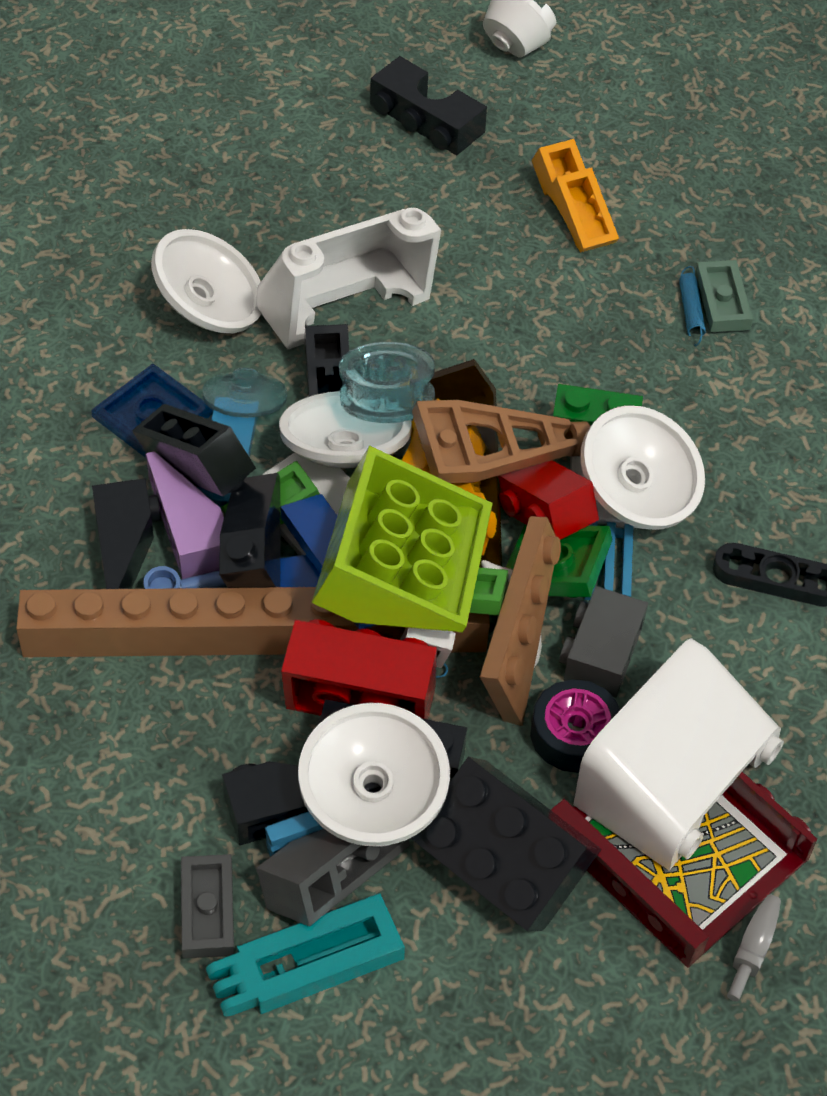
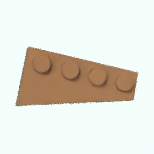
M530 516L480 674V678L503 721L523 726L554 565L558 563L561 553L560 539L555 536L547 517Z

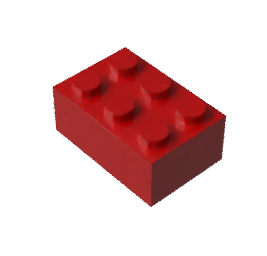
M313 619L308 622L295 620L281 669L286 709L321 716L325 699L353 705L363 703L390 704L408 710L420 718L428 719L436 688L437 647L429 646L426 642L416 638L397 640L382 637L379 633L370 629L351 631L336 628L324 620Z

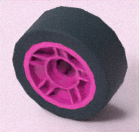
M571 679L553 684L541 693L534 705L530 737L535 751L546 763L562 771L579 773L582 758L590 743L620 711L617 700L606 689L590 681ZM571 722L573 726L580 728L585 726V728L581 731H574L569 728L568 723Z

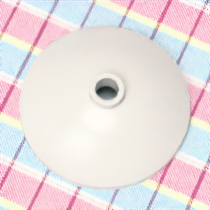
M193 229L172 231L165 235L157 244L151 260L155 282L167 303L183 318L209 331L237 333L250 328L261 316V312L256 305L257 288L261 281L248 260L233 246L212 234Z
M335 391L313 395L292 404L282 414L279 428L283 443L300 457L329 467L355 468L369 445L389 455H393L401 449L411 436L412 422L407 410L389 398L366 392Z
M641 406L617 407L602 414L590 426L584 436L581 446L583 475L592 481L597 501L619 520L643 529H665L682 522L700 503L705 487V471L701 456L690 436L666 415Z
M363 703L343 708L331 714L312 731L300 755L298 781L302 799L309 813L329 833L357 845L386 846L405 841L417 835L436 818L448 793L450 767L442 741L436 732L420 717L408 710L390 704ZM374 782L379 784L382 789L376 793H371L364 786Z

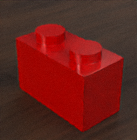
M553 460L498 476L502 492L499 499L506 514L526 525L530 516L547 517L555 536L559 537L560 540L599 520L592 481Z

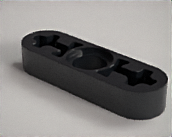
M739 543L724 544L716 552L713 562V573L724 584L811 605L827 606V590L818 589L817 583L818 579L827 581V564ZM730 559L739 561L738 570L729 568ZM754 563L760 564L757 576L752 575ZM780 569L789 576L790 580L784 583L774 582L768 578L766 571ZM799 574H804L802 586L796 585Z

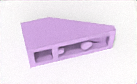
M155 451L146 453L149 480L154 495H157L159 511L181 578L185 579L218 571L220 531L224 520L221 508Z

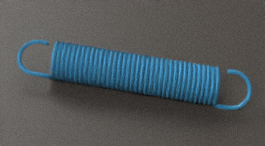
M688 266L682 271L679 284L688 335L691 336V328L700 327V340L697 344H694V346H697L701 342L702 336L706 333L695 270L694 267ZM687 268L693 269V273L683 274Z

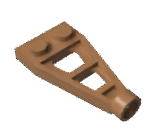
M462 400L416 401L412 410L430 473L449 483L478 482L565 456L579 457L581 456L584 436L590 428L589 423L586 421L571 422L570 419ZM476 425L495 430L502 450L485 456L475 454L466 426ZM512 428L536 431L541 447L519 449Z

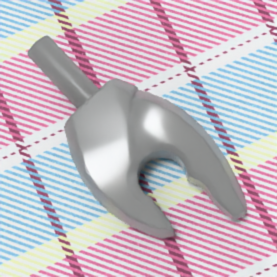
M767 895L746 928L733 963V967L737 972L727 994V997L732 1001L737 1002L740 1000L749 976L755 977L765 959L779 916L781 900L777 896Z

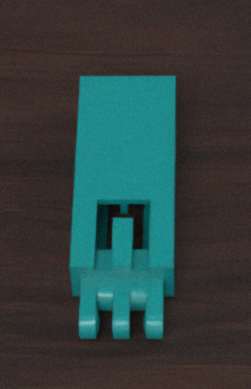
M378 893L328 912L310 927L299 923L237 946L238 953L212 962L206 967V972L210 980H218L230 975V977L219 980L213 985L217 998H225L238 993L221 1002L220 1007L224 1016H233L258 1006L260 1014H264L404 960L405 946L381 894ZM292 954L297 968L285 972L281 963L276 965V970L263 975L260 968L261 965Z

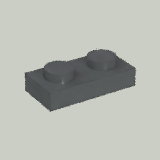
M232 854L181 857L183 958L218 957L234 954Z

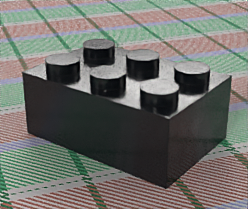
M469 756L450 781L445 802L436 818L424 830L411 837L413 841L526 931H543L602 850L489 762Z

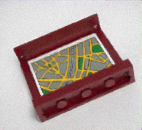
M743 772L740 773L703 816L699 832L704 836L695 853L689 859L681 856L670 870L651 859L577 807L571 806L565 799L551 809V811L602 849L587 871L687 968L694 964L764 901L767 895L774 892L809 860L817 842V838L811 833L810 828L803 820L796 816H791L775 801L773 795L765 786L756 784Z

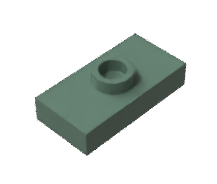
M737 260L697 262L695 276L710 332L750 330L753 317Z

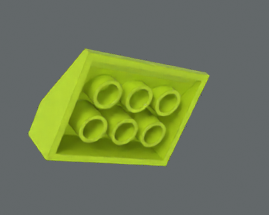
M369 445L347 482L312 603L355 623L463 632L468 623L492 502Z

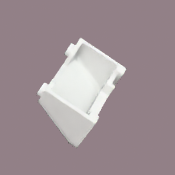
M407 208L293 243L284 249L258 285L256 297L258 310L288 350L304 344L305 325L314 324L315 311L312 309L314 307L371 288H375L384 300L391 298L393 293L408 297V302L412 306L430 299L441 229L426 212L418 208Z
M692 638L687 639L592 740L581 761L573 805L670 870L681 856L689 859L695 853L704 836L699 832L703 816L747 765L750 764L756 768L762 762L770 765L774 761L784 743L779 738L781 728L706 647Z

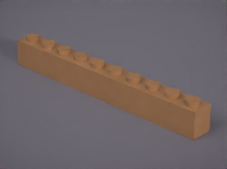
M316 587L20 590L16 630L23 657L278 655L286 654L295 620L308 622L318 619L327 621L336 628L355 631L358 628L352 621L313 604L312 599ZM469 613L465 630L463 632H453L456 635L451 653L487 651L490 625L489 614ZM375 625L366 629L373 630L382 637L400 640L406 627Z

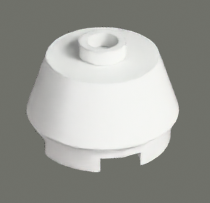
M491 0L483 21V28L494 45L500 50L508 51L517 57H523L550 41L551 31L557 24L553 11L547 4L541 8L534 0Z

